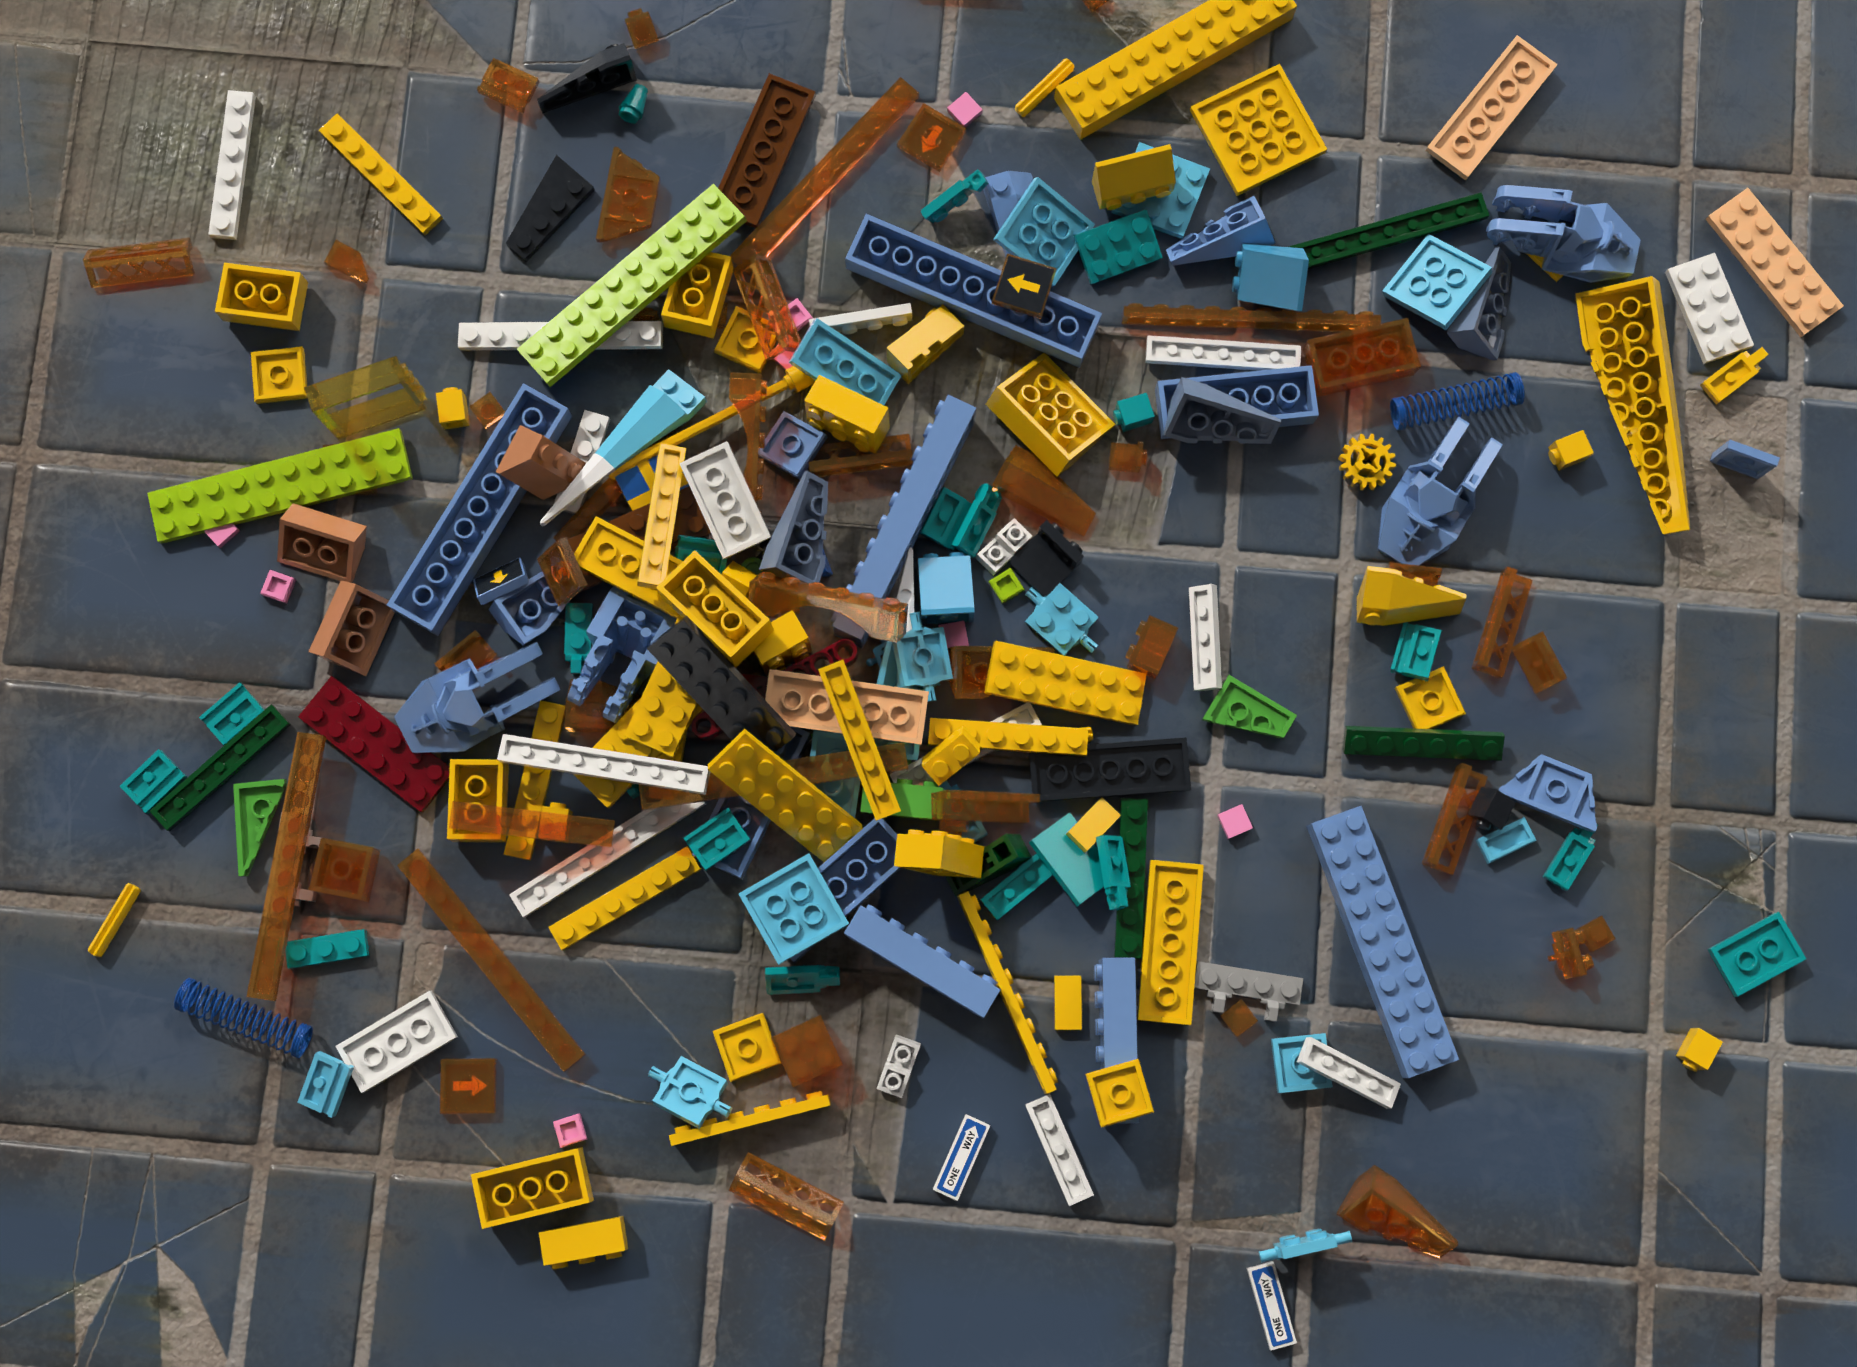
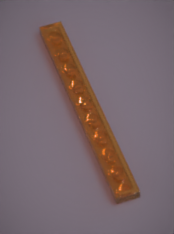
M900 77L730 255L732 261L750 275L919 98V92Z
M1132 303L1123 308L1122 324L1376 333L1381 326V315H1374L1370 311L1348 314L1347 311L1343 310L1334 311L1333 313H1322L1321 310L1316 309L1307 312L1283 309L1280 312L1271 311L1270 308H1258L1256 311L1246 310L1244 307H1233L1230 310H1223L1218 306H1207L1205 309H1195L1192 305L1169 308L1166 304L1143 307V304Z
M297 732L246 997L276 1001L326 742V736Z
M904 742L877 746L886 773L908 770ZM849 751L785 760L786 763L812 784L859 777ZM711 772L706 795L639 784L643 811L740 796Z
M416 849L397 865L563 1072H566L585 1056L586 1053L420 849Z

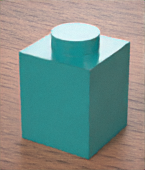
M1147 392L1117 401L1113 417L1116 425H1121L1123 432L1153 422L1155 415Z

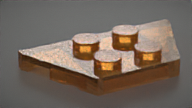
M618 147L613 148L596 240L600 243L652 228L660 186V177L657 174L645 169L640 162L628 157Z

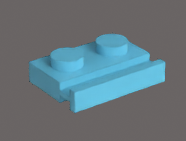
M321 1051L316 1052L297 1103L319 1113L323 1112L328 1117H335L354 1066L343 1063L344 1061Z

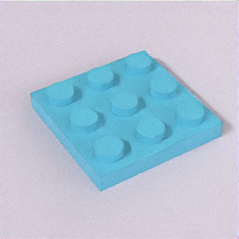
M1139 142L1136 152L1154 147ZM1172 154L1176 183L1171 194L1162 198H1157L1156 196L1149 197L1144 202L1138 204L1125 203L1121 207L1112 210V213L1125 217L1147 209L1153 229L1183 239L1210 168Z
M1036 177L1032 180L993 240L1015 258L1054 269L1049 285L1052 287L1056 285L1078 251L1074 235L1092 229L1095 224L1039 177Z
M1428 234L1382 292L1384 297L1447 330L1493 273L1492 267Z
M809 853L739 893L778 965L849 925Z

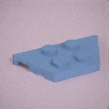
M1541 754L1528 767L1517 773L1512 780L1499 788L1500 792L1515 802L1594 834L1596 832L1597 823L1595 818L1593 780L1590 773Z

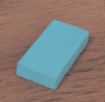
M1525 817L1504 826L1502 830L1498 829L1476 840L1487 864L1537 841Z

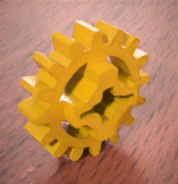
M1360 434L1358 441L1352 437L1349 440V445H1344L1342 451L1345 454H1341L1338 458L1339 461L1344 463L1340 465L1339 470L1346 471L1343 477L1344 480L1352 479L1350 486L1353 487L1356 483H1359L1360 490H1364L1366 485H1369V488L1374 490L1376 483L1383 486L1386 483L1385 478H1391L1393 474L1389 470H1393L1396 464L1390 461L1396 455L1395 453H1388L1391 447L1390 444L1382 445L1384 438L1381 437L1378 441H1375L1374 434H1370L1368 439H1365V436ZM1352 453L1354 454L1353 458L1355 459V463L1353 466L1351 465ZM1381 458L1383 459V469H1382V471H1381V466L1379 465V462H1380V459H1381ZM1369 459L1372 462L1371 464L1367 463L1365 465L1362 461H1367Z

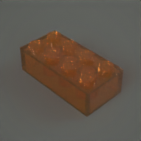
M1408 318L1309 339L1303 347L1307 366L1312 365L1316 397L1414 376L1421 367Z

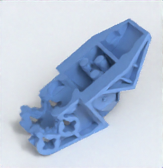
M1503 185L1497 189L1492 205L1497 206V211L1505 213L1510 207H1519L1523 210L1522 215L1525 216L1524 218L1531 219L1534 216L1546 219L1548 222L1503 218L1493 219L1486 228L1487 237L1493 241V245L1512 240L1515 247H1517V251L1544 257L1542 270L1590 283L1633 275L1641 240L1608 203L1583 205L1572 202L1571 196L1573 191L1514 185ZM1561 219L1564 221L1572 222L1574 224L1572 228L1565 226V223L1560 224L1558 223V221Z
M1459 416L1447 431L1444 439L1428 462L1408 467L1381 510L1378 551L1409 571L1444 553L1457 540L1466 521L1475 509L1476 488L1503 445L1491 437L1458 488L1452 491L1435 478L1443 470L1442 467L1470 424Z
M615 586L612 587L586 631L593 647L584 661L580 677L572 682L567 700L581 706L610 663L612 664L614 661L615 653L619 652L632 658V661L626 672L622 674L615 695L609 697L603 711L604 718L617 723L658 662L647 650L648 646L674 626L677 619Z
M535 642L479 669L475 668L469 658L421 681L394 716L411 752L466 751L488 737L504 730L505 727L502 720L559 691L560 687L555 677H552L499 704L490 705V709L484 714L472 691L542 655L543 653L538 643Z

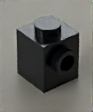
M1481 787L1467 814L1476 820L1475 824L1484 830L1489 831L1490 828L1502 830L1516 802L1497 789Z

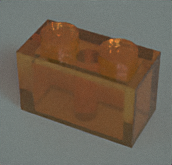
M1149 615L1146 622L1141 620L1135 633L1140 636L1137 644H1131L1125 656L1126 659H1129L1126 667L1137 672L1146 673V676L1156 679L1178 627Z

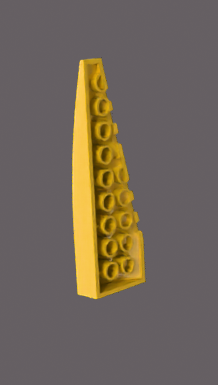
M1653 276L1575 293L1582 344L1586 352L1590 351L1592 359L1590 363L1599 379L1603 394L1607 398L1611 413L1625 446H1627L1631 455L1632 463L1639 474L1640 482L1647 493L1662 534L1690 530L1683 452L1660 282Z

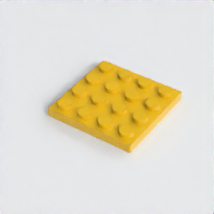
M1280 64L1207 98L1190 108L1193 118L1236 196L1313 160L1327 151V147Z

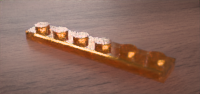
M452 801L449 829L611 848L615 820Z

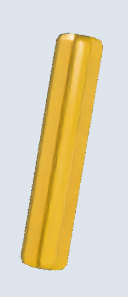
M1067 58L1059 63L1016 104V112L1021 117H1025L1074 71V64Z
M131 883L126 884L89 946L88 952L96 957L103 956L140 894L141 889Z

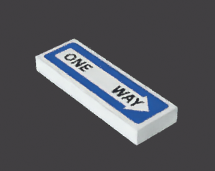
M965 1114L933 1190L958 1201L990 1128L989 1124Z
M1271 1261L1246 1268L1269 1349L1275 1350L1296 1344L1297 1341L1274 1262Z

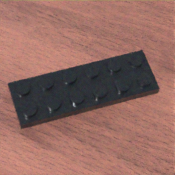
M687 615L648 646L647 650L731 740L746 729L770 750L775 752L791 741L796 735L792 728Z
M1187 737L1088 744L1087 756L1029 752L1033 802L1191 791Z

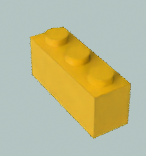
M623 1216L539 1232L543 1265H551L552 1269L568 1267V1261L578 1260L579 1264L594 1262L595 1256L605 1255L606 1259L621 1257L622 1251L628 1249Z

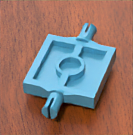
M1061 583L1049 595L1044 597L1033 587L1027 591L1025 595L1036 604V607L1025 623L1061 655L1065 656L1072 647L1080 643L1090 653L1099 646L1087 636L1090 627L1099 617Z
M920 612L910 613L912 629L906 633L891 636L901 688L909 686L923 687L924 691H929L928 702L936 701L934 685L940 681L953 679L944 627L932 629L922 627Z
M682 1056L667 1073L655 1066L648 1073L649 1077L661 1082L660 1089L652 1100L653 1104L699 1129L707 1116L713 1111L720 1113L726 1118L732 1111L731 1106L719 1101L722 1092L728 1085L727 1080Z
M1322 1229L1306 1231V1236L1301 1238L1295 1237V1235L1283 1236L1279 1238V1243L1273 1244L1274 1248L1259 1251L1260 1261L1263 1263L1275 1259H1287L1338 1247L1337 1245L1352 1242L1351 1233L1347 1231L1329 1234L1326 1231H1322Z

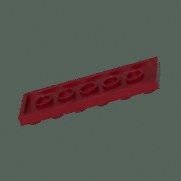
M333 676L326 681L298 716L422 813L449 781L450 766L432 752L412 753L397 725Z

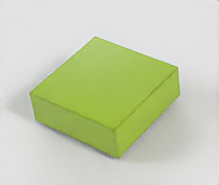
M1011 568L988 582L1001 604L1024 592L1023 586Z

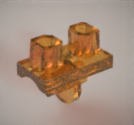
M1572 927L1551 933L1554 944H1552L1554 955L1547 956L1548 961L1557 960L1559 970H1563L1565 979L1586 975V971L1594 967L1592 957L1589 954L1581 955L1579 945L1585 944L1586 941L1583 930H1574Z

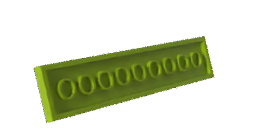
M712 184L518 347L517 350L548 386L551 387L746 223L745 216Z
M397 428L148 492L147 494L157 541L163 544L205 533V530L233 523L237 525L284 513L292 504L307 507L412 480L413 477L401 429Z

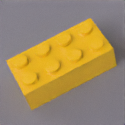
M695 550L656 587L661 598L682 618L687 615L734 667H737L774 631L770 619Z
M583 1147L471 1174L482 1229L594 1201Z

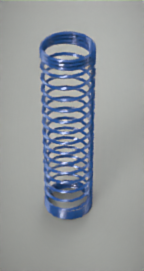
M1517 372L1505 374L1503 378L1496 376L1495 380L1490 377L1487 381L1481 379L1479 383L1472 381L1471 385L1466 382L1463 386L1457 384L1455 388L1448 386L1447 390L1440 388L1439 392L1433 389L1431 393L1425 391L1423 395L1416 393L1415 397L1410 394L1407 398L1403 396L1392 398L1390 401V413L1393 424L1399 431L1406 428L1407 422L1411 428L1414 426L1413 413L1408 402L1409 397H1412L1414 400L1415 420L1418 426H1421L1422 416L1416 400L1417 395H1420L1422 398L1423 418L1425 423L1429 424L1430 414L1424 398L1425 394L1430 396L1431 417L1437 423L1438 412L1432 397L1433 392H1436L1438 395L1439 415L1445 421L1446 410L1449 418H1454V408L1456 415L1461 417L1462 407L1464 413L1469 416L1470 405L1473 413L1477 414L1478 403L1482 412L1486 411V402L1488 408L1493 411L1494 400L1499 409L1502 408V399L1506 407L1510 406V400L1515 406L1521 405L1525 400V389L1521 376ZM1497 378H1500L1502 380L1501 391L1496 382ZM1489 380H1492L1494 382L1493 393L1488 384ZM1481 382H1485L1486 384L1485 395L1482 390V387L1480 386ZM1474 383H1476L1477 386H1478V387H1477V397H1476V394H1475L1474 389L1472 388V385H1473ZM1503 384H1504V386H1505V388H1506V392H1507L1508 405H1507V403H1506L1505 396H1504ZM1465 385H1468L1470 387L1469 399L1464 389ZM1457 387H1460L1462 389L1461 401L1456 391ZM1450 388L1453 389V391H1454V392H1453L1454 407H1453L1452 399H1451V397H1450V395H1449V393H1448V391H1449ZM1495 388H1497V390H1498L1499 399H1500V406L1498 405V402H1497L1496 390H1495ZM1441 390H1444L1445 393H1446V394H1445L1446 409H1445L1444 401H1443V399H1442V397H1441V395H1440ZM1488 390L1491 396L1492 408L1489 404ZM1480 391L1483 398L1484 410L1482 408L1480 401ZM1472 393H1473L1474 400H1475L1476 411H1475V409H1474V407H1473ZM1464 395L1467 401L1468 413L1464 404ZM1456 397L1459 403L1460 415L1457 410ZM1448 399L1451 405L1452 416L1448 407ZM1440 401L1443 407L1444 418L1441 413ZM1432 403L1435 409L1436 420L1433 415ZM1424 405L1427 411V419L1424 412ZM1416 406H1417V410H1418V414H1419V421H1418V418H1417ZM1408 408L1411 416V423L1408 415Z
M187 978L176 994L174 1000L175 1010L180 1012L187 1011L191 1016L195 1014L197 1019L203 1017L205 1022L211 1020L213 1025L219 1023L221 1028L227 1027L228 1031L235 1030L238 1035L243 1033L245 1038L251 1036L252 1041L259 1039L260 1044L267 1042L268 1047L275 1045L278 1051L283 1048L284 1054L290 1052L291 1056L300 1058L304 1054L313 1034L312 1026L301 1023L294 1035L291 1048L285 1051V1045L292 1037L296 1028V1020L291 1022L283 1045L278 1048L277 1042L286 1030L289 1022L288 1016L283 1019L275 1042L270 1045L269 1039L279 1025L280 1013L273 1019L267 1039L262 1042L261 1036L271 1022L272 1010L265 1016L259 1036L253 1038V1033L263 1019L265 1007L258 1011L251 1033L246 1035L245 1030L255 1016L257 1004L250 1008L243 1030L238 1032L237 1027L248 1011L249 1001L244 1002L238 1013L235 1027L230 1029L229 1024L235 1018L240 1008L241 997L235 1000L230 1010L227 1024L222 1026L221 1021L227 1015L232 1005L233 994L229 995L224 1002L225 991L221 992L218 997L217 988H214L209 994V985H206L201 991L202 983H197V980ZM206 988H207V992H206V994H205V997H204L203 1001L201 1002V1004L199 1005L200 1000H201V997H202L204 991H205ZM215 992L214 997H213V1000H212L211 1004L209 1005V1007L207 1008L208 1003H209V1000H210L212 994ZM223 995L222 1000H221V1002H220V1005L218 1006L217 1010L215 1011L216 1006H217V1003H218L219 999L221 998V996ZM231 998L230 1003H229V1005H228V1007H227L225 1013L223 1014L224 1009H225V1007H226V1004H227V1002L229 1001V999ZM197 1000L195 1011L190 1013V1008ZM206 1001L203 1015L198 1016V1011ZM215 1002L212 1009L211 1018L206 1019V1014L209 1012L213 1003ZM237 1002H238V1006H237V1008H236V1010H235L233 1016L231 1017L232 1012H233V1010H234V1008H235V1005H236ZM223 1005L222 1010L220 1012L219 1021L215 1023L213 1021V1018L217 1015L221 1006ZM245 1005H246V1009H245V1011H244V1013H243L241 1019L239 1020L240 1015H241V1013H242V1011H243V1009H244V1007H245ZM253 1008H254L253 1014H252V1016H251L249 1022L247 1023L248 1018H249V1016H250V1014H251V1012H252V1010H253ZM262 1012L261 1017L256 1025L257 1019L260 1013ZM270 1015L269 1020L264 1028L265 1022L268 1016ZM278 1018V1020H277V1022H276V1025H275V1027H274V1029H273V1031H272V1028H273V1026H274V1023H275L276 1019Z

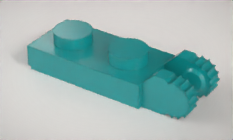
M987 483L982 484L978 491H976L974 495L975 500L951 544L957 550L963 552L965 556H970V558L976 556L997 514L996 511L1002 499L1001 493L993 491L992 486Z

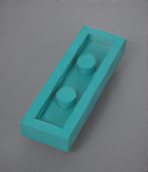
M1035 854L980 899V901L998 921L1053 874L1041 858Z
M366 929L284 942L288 969L370 956Z

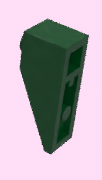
M1006 833L984 847L981 878L945 877L955 897H958L960 894L971 891L1013 870L1032 857L1020 834Z

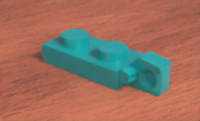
M977 169L963 181H957L925 206L921 213L926 220L933 224L940 222L948 216V212L955 206L959 207L966 203L969 199L968 196L973 192H981L989 183L982 172Z
M568 603L566 605L564 655L565 661H571V674L581 675L584 661L592 648V643L586 634L593 620L592 603Z
M1573 828L1542 877L1562 890L1568 891L1595 847L1593 844L1596 840L1591 838L1593 833L1582 828Z
M1100 835L1096 837L1104 889L1106 895H1108L1107 902L1110 910H1120L1128 907L1127 891L1131 887L1123 838L1121 836Z
M823 965L765 968L766 991L768 995L820 992V989L827 986L840 985V969L838 966Z

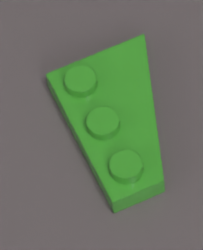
M1228 675L1201 721L1283 739L1297 715Z

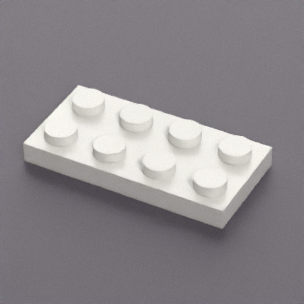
M1715 253L1666 270L1665 274L1703 364L1754 346Z
M727 441L679 463L723 559L771 538L770 532Z
M428 991L335 1047L344 1063L354 1066L351 1075L360 1092L365 1093L456 1039L458 1036L434 993Z

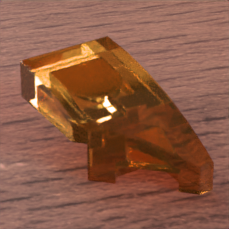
M335 240L324 264L352 278L368 283L369 278L361 253Z

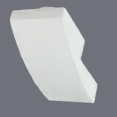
M1014 518L996 534L995 538L975 558L994 576L1032 538V535Z
M897 1034L895 1035L877 1086L878 1090L902 1098L921 1043Z

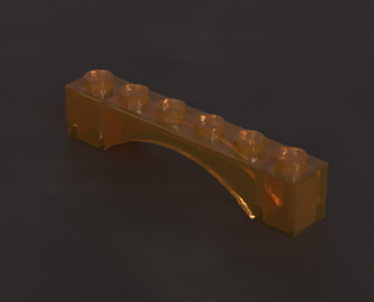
M730 372L729 399L743 421L747 436L748 453L743 476L758 506V500H763V485H759V474H764V459H760V448H765V433H761V422H766L767 413L766 407L762 406V396H767L768 381L763 380L762 374Z
M770 572L759 573L749 582V601L764 615L773 617L784 610L794 607H823L850 618L872 638L897 643L906 634L908 604L902 603L895 598L882 599L874 597L871 593L858 594L849 592L846 588L839 587L834 589L825 587L824 584L818 582H800L798 578L776 577L775 574Z

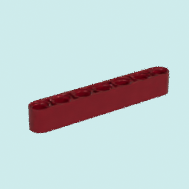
M842 639L782 671L794 673L799 671L808 675L820 676L819 671L815 668V664L821 659L827 660L830 664L844 660L847 668L857 660V647L853 641ZM843 647H849L853 650V654L850 658L843 659L838 655L839 650ZM768 678L753 686L764 699L766 698ZM705 711L697 715L692 721V731L700 740L708 741L724 733ZM703 721H709L712 725L710 731L705 734L699 733L698 725Z

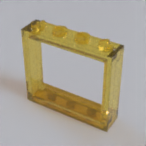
M397 356L304 387L312 412L337 439L426 409L424 400L427 398L423 386L414 377L413 372L409 371L406 362L401 363ZM400 383L404 387L403 389L341 410H337L335 405Z

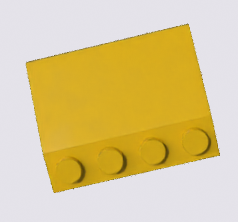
M1045 353L997 386L985 404L1056 477L1071 467L1115 426V423Z

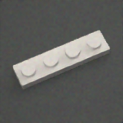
M911 303L819 317L818 319L837 332L853 334L857 332V329L878 330L883 325L893 324V326L906 325L908 321H912ZM816 318L809 319V324L811 325Z
M584 410L571 454L587 464L603 444L610 418ZM564 491L557 494L555 502L558 500V498L562 495ZM587 492L564 511L580 515Z
M1207 584L1189 587L1194 690L1221 689L1217 585Z
M1306 1037L1297 1063L1386 1109H1392L1401 1085L1399 1082L1312 1037Z
M1048 1094L1025 1104L1068 1206L1093 1196L1092 1189L1051 1095Z

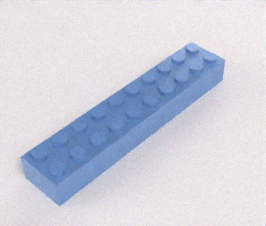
M868 214L865 215L845 258L846 269L937 308L944 305L956 316L1079 368L1102 316V313L1051 291H1047L1041 313L997 301L995 297L1003 271Z
M522 384L387 603L389 608L439 636L527 492L525 489L496 473L519 426L521 425L537 432L556 444L572 418L567 407L528 385Z
M951 395L947 396L945 402L940 400L934 413L936 415L934 424L929 423L923 434V446H917L911 459L913 460L911 470L906 469L900 480V483H902L899 493L895 491L889 502L888 516L883 515L877 526V529H879L876 539L871 538L865 551L867 552L865 562L860 561L854 572L856 576L853 586L848 584L842 597L844 604L841 609L836 608L831 618L834 636L841 639H849L862 649L904 566L907 551L910 547L913 548L919 532L975 423L976 407Z
M1362 806L1306 826L1402 1078H1411L1459 1060Z

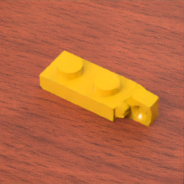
M1763 347L1751 356L1747 351L1742 352L1701 383L1700 386L1717 405L1756 375L1761 369L1758 363L1769 354Z

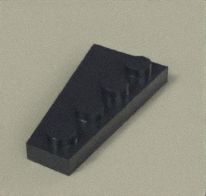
M556 154L506 242L507 247L527 262L595 191L594 186Z

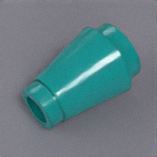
M635 84L619 105V116L624 121L635 124L638 120L642 119L648 89L645 86Z

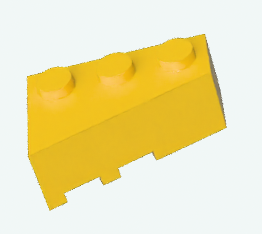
M944 305L938 309L933 308L925 316V319L914 325L908 332L887 347V363L902 375L901 378L909 384L964 334V325Z

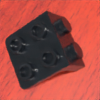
M1048 520L1039 527L1038 533L1010 561L1011 566L1043 597L1049 595L1059 583H1062L1082 563L1084 558L1081 547L1074 541L1069 542L1063 536L1064 531L1056 523L1051 524Z

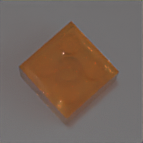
M321 838L309 890L369 902L381 850L374 847Z
M822 1015L771 1037L793 1087L844 1065Z

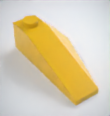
M1367 566L1357 596V623L1384 626L1458 615L1461 613L1466 601V594L1441 585L1433 587L1423 583V579L1415 577L1413 580L1403 577L1402 572L1395 569Z

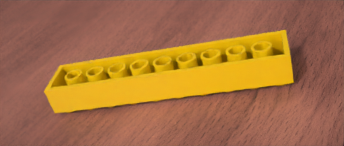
M1208 0L1056 86L1054 100L1081 140L1289 22L1294 17L1297 5L1294 0Z

